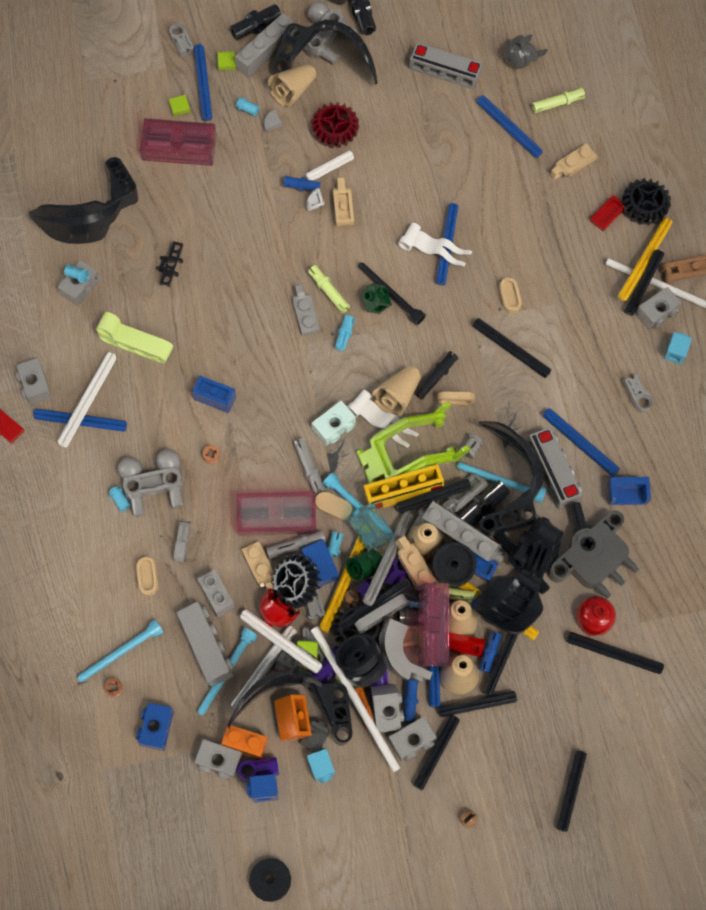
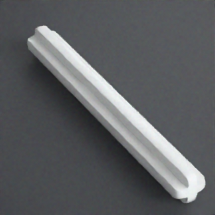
M245 609L241 613L240 618L308 669L316 674L321 670L322 664L249 610Z
M288 625L281 635L291 641L297 631ZM276 644L272 646L232 702L231 706L233 709L236 708L241 698L251 686L266 676L283 651Z

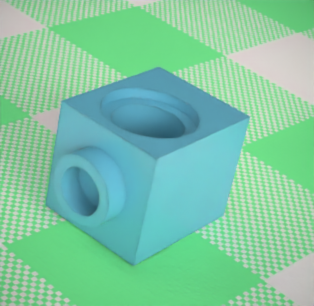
M674 332L664 359L682 365L692 338L684 333Z
M327 749L308 755L307 759L315 781L325 783L332 780L335 771Z

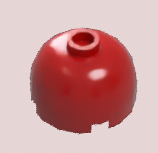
M268 589L263 595L259 607L263 621L270 627L290 625L299 616L300 610L296 611L294 607L290 608V605H285V600L282 603L279 596L274 598L276 594L272 592L273 589Z
M602 596L586 598L579 604L576 610L577 625L582 632L589 636L605 635L612 629L616 621L614 605Z

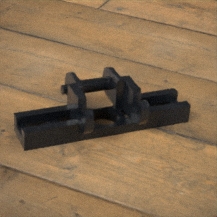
M173 241L169 256H160L161 264L156 267L159 272H163L160 285L170 287L173 276H179L175 268L178 261L181 264L183 263V259L180 258L183 243ZM176 245L180 246L179 250H174ZM168 263H175L173 266L168 265ZM165 277L170 278L168 282H164Z

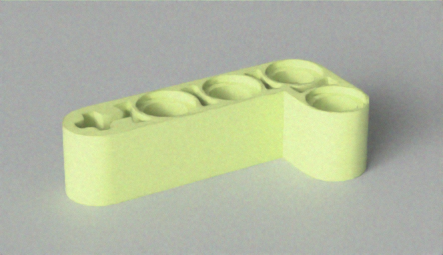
M104 312L96 328L102 341L159 363L165 364L173 349V345L164 339L121 324L120 319L110 312Z

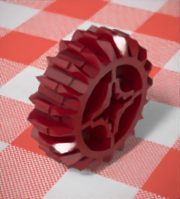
M330 102L329 106L324 104L323 109L318 108L317 113H314L311 121L314 137L318 138L319 143L324 142L325 147L331 144L332 149L334 145H338L339 148L341 144L347 146L348 141L352 142L353 137L357 136V131L359 130V119L356 117V112H352L351 107L346 108L345 103L340 106L339 102L336 105Z

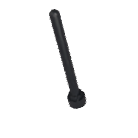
M359 263V269L376 284L384 285L389 292V296L410 314V320L416 326L425 319L426 314L421 309H414L365 263Z

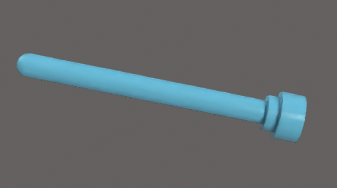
M462 462L457 464L459 470L470 474L475 473L481 478L495 483L500 480L506 487L525 493L530 489L529 486ZM542 487L534 501L542 503L547 489Z
M333 472L328 475L323 484L328 489H335L391 541L393 533L339 484L340 481L337 475Z
M156 619L149 623V626L146 627L147 630L79 674L77 677L78 681H85L149 637H158L164 633Z
M244 627L240 634V643L230 657L233 666H235L247 645H250L251 642L254 643L258 636L246 627ZM225 681L210 689L198 709L199 715L206 713Z

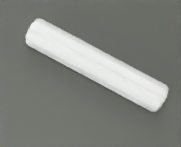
M347 151L306 173L307 180L314 181L354 159L353 153Z

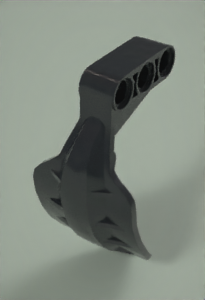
M327 19L319 21L310 27L295 23L287 26L274 61L276 72H282L278 67L281 61H285L287 64L285 70L291 69L295 58L319 31L333 30L345 34L356 44L372 71L375 85L378 84L376 68L371 53L361 36L351 27L342 22ZM293 27H297L299 30L296 37H292L290 34V30ZM287 44H291L293 47L290 54H286L284 51V47Z
M112 157L106 161L108 177L111 181V200H108L106 203L94 200L76 205L46 204L29 211V215L48 236L57 241L68 244L100 241L106 236L110 225L115 221L121 209L138 202L136 183L122 160Z
M479 421V426L489 430L518 452L529 465L533 475L529 490L498 512L481 518V531L488 536H494L533 525L536 520L533 501L543 485V469L537 452L528 441L505 424L496 421ZM524 512H530L532 514V517L530 519H524L522 517V514ZM511 517L513 522L511 524H504L503 519ZM492 522L494 527L487 530L484 528V524Z
M547 521L543 522L536 534L535 545L527 566L514 577L495 579L487 589L474 598L471 602V607L476 614L485 622L508 633L521 634L525 632L543 612L539 590L545 572L553 565L559 555L563 531Z
M282 669L274 671L262 677L245 693L236 706L227 727L230 729L231 724L242 711L262 694L274 688L299 684L305 688H311L330 723L333 741L339 746H344L349 743L353 733L348 691L345 685L341 683L322 684L316 677L305 670ZM336 689L340 690L343 694V697L339 699L335 698L332 694V691ZM342 710L345 713V718L338 719L335 716V711ZM340 730L346 731L348 738L345 740L339 739L337 732Z

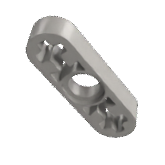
M400 594L359 619L354 625L359 633H363L404 608L409 602L404 594Z

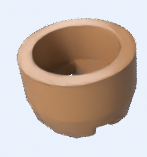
M348 590L344 595V601L346 604L353 606V602L359 603L360 595L356 590ZM349 593L352 594V595H353L354 597H356L357 599L354 600V599H353L352 597H350L348 594H349Z
M465 810L460 815L461 824L468 828L475 825L477 821L476 814L471 810ZM472 814L474 817L466 823L464 819Z

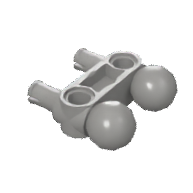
M314 2L308 10L309 17L314 23L325 19L335 20L351 27L356 33L358 31L346 23L339 10H329L328 5L324 2ZM294 27L290 32L291 36L296 37L299 30L297 27ZM333 30L319 31L305 46L306 54L311 58L323 57L332 64H335L339 54L330 50L328 46L340 32Z
M172 449L161 451L156 458V464L160 470L141 474L142 464L138 459L127 457L120 462L118 473L123 478L126 499L131 501L134 517L145 515L143 497L161 493H169L172 509L183 507L180 492L183 488L179 468L180 456L176 451ZM169 476L177 477L174 483L167 482ZM132 484L139 485L136 491H130L129 487Z

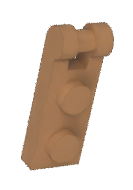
M706 255L663 264L661 270L665 273V282L672 284L676 281L706 275ZM675 269H676V272H677V273L672 274V271H671V270H675Z

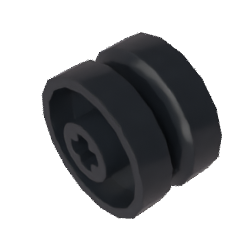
M451 542L444 544L437 550L432 560V572L440 584L445 587L458 588L464 586L472 579L476 571L477 561L469 547L462 543ZM451 562L458 563L457 568H452Z
M361 633L347 638L336 651L335 660L337 666L354 686H370L376 683L387 670L388 660L386 655L379 648L375 639L369 634Z

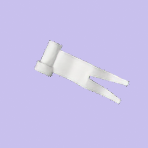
M411 223L406 234L398 242V245L404 250L410 251L412 247H416L425 254H439L453 265L465 266L466 263L453 258L443 246L459 255H471L472 253L470 250L456 247L448 239H434L420 231L421 227L416 223Z
M362 390L357 398L347 405L356 418L361 415L368 423L377 428L385 429L391 426L390 422L394 424L400 420L396 415L381 410L370 400L372 396L366 390ZM408 428L402 431L405 434L412 435L415 437L419 435L417 432L410 430ZM397 434L391 437L396 443L406 448L410 446Z

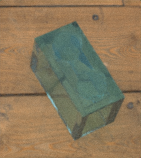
M374 503L358 508L348 518L368 551L384 546L394 536V533Z

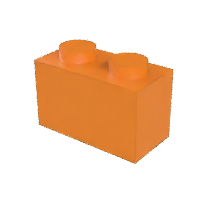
M288 695L274 701L280 741H296L312 735L305 695Z
M231 725L230 729L227 727L221 745L261 760L268 743V738Z

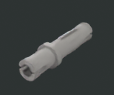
M298 439L300 443L296 440L293 444L305 469L306 479L309 480L314 494H319L320 490L322 492L325 491L319 476L321 473L314 464L305 439Z
M321 530L308 535L303 534L299 538L266 549L269 559L300 550L321 540L326 542Z

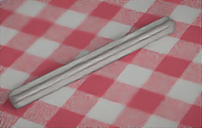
M408 512L403 513L365 594L364 604L372 606L399 549L395 541L405 536L413 519L412 514Z

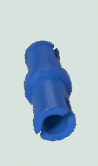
M285 175L284 187L299 189L302 192L303 190L313 191L315 188L320 189L321 181L307 180L305 177L295 178Z
M490 631L486 647L482 651L483 656L478 670L490 673L494 658L498 655L497 649L503 636L500 633L495 634L494 631Z
M406 680L405 698H403L405 722L416 721V704L419 703V699H417L419 681Z

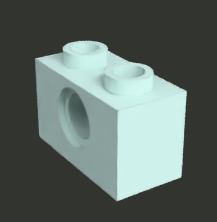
M340 401L312 422V430L327 446L338 441L340 435L345 431H351L355 427L356 417ZM332 422H337L340 425L338 427H332L330 424Z

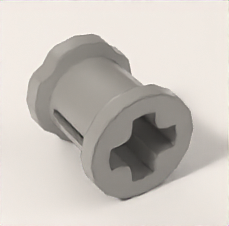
M471 433L465 445L459 448L460 450L465 446L471 447V450L464 455L469 459H473L478 448L484 445L480 437Z

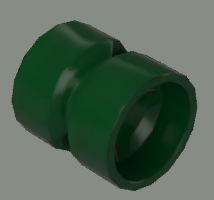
M371 549L349 558L346 564L349 576L356 582L374 576L382 556L377 550Z

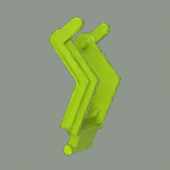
M450 402L442 404L433 413L409 416L399 420L373 435L372 439L369 440L372 448L365 452L363 449L356 452L362 467L369 466L364 471L369 484L377 482V479L384 476L387 479L436 464L456 462L471 450L470 446H465L460 450H456L453 446L444 453L422 456L399 470L393 466L385 447L386 440L411 427L435 424L436 428L445 424L443 420L447 417L445 412L451 407Z

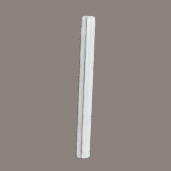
M108 352L105 355L60 435L58 445L64 448L68 447L116 361L114 353Z

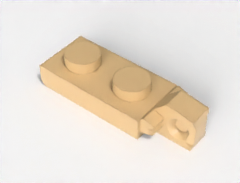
M586 143L559 160L555 165L556 167L551 170L550 175L554 180L562 175L570 177L597 159V155Z
M337 178L338 188H334L333 191L336 226L354 225L350 187H345L344 178Z
M405 536L396 540L395 543L399 548L397 552L399 555L398 559L416 589L420 591L435 582V577L417 547L413 543L410 544Z
M258 541L241 549L260 588L265 586L267 590L273 589L274 585L270 582L274 581V577L271 575L274 571L260 542Z

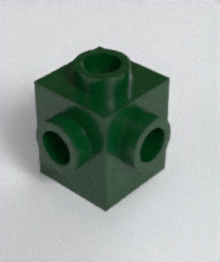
M372 283L361 292L363 304L367 312L380 314L392 305L389 292L384 285Z

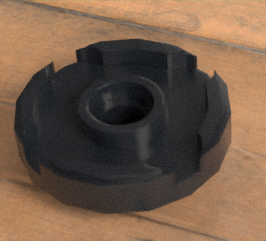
M272 858L258 862L250 873L249 884L252 892L257 898L266 902H275L282 899L288 893L291 886V875L287 866L283 862ZM268 876L274 877L272 884L266 882Z

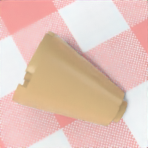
M305 64L273 74L268 80V86H271L273 90L270 92L271 95L281 106H292L316 79V70L313 66Z
M408 366L377 386L372 393V397L374 395L376 397L375 404L386 413L396 414L397 417L402 416L421 379L419 370Z
M419 523L413 526L406 536L409 543H413L417 547L421 556L429 558L430 561L433 560L437 550L444 545V536L441 530L430 523Z
M460 600L448 603L447 606L441 609L438 616V626L444 635L446 631L471 636L477 627L476 612L465 601Z
M461 654L452 655L446 658L440 666V682L447 691L453 694H466L472 691L478 683V667L468 656Z

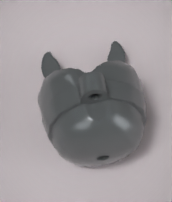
M532 34L526 37L518 35L506 45L504 57L511 67L519 69L528 66L531 61H537L539 57L547 53L548 49L540 50L537 53L536 48L531 43H528L533 36Z

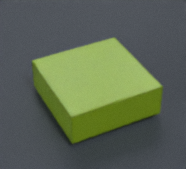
M235 51L217 52L218 70L236 69Z
M186 95L169 99L174 117L191 113Z

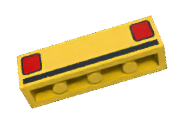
M436 464L364 485V495L369 510L372 512L397 505L398 502L444 487V479L439 465Z

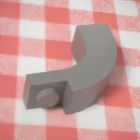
M385 619L380 631L379 648L386 655L389 670L404 680H409L410 676L419 682L430 680L433 672L411 663L404 654L403 640L409 626L393 619Z

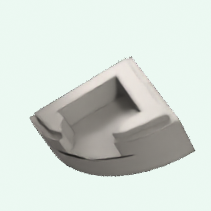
M275 109L270 111L265 117L264 127L266 132L282 126V122Z
M315 188L308 195L306 200L307 211L325 205L319 188Z

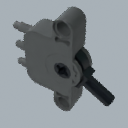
M571 503L569 507L575 525L572 531L573 538L570 541L569 549L551 566L548 573L549 578L553 582L560 583L572 574L581 585L589 589L596 588L608 599L611 593L602 582L610 576L616 583L622 586L625 581L615 570L623 563L634 573L639 570L636 564L628 557V546L616 534L624 523V516L619 511H611L592 528L591 525H586L581 503ZM610 518L616 519L618 525L612 524ZM586 544V546H590V548L587 549V547H583V545ZM554 569H561L563 571V575L559 576L555 574Z

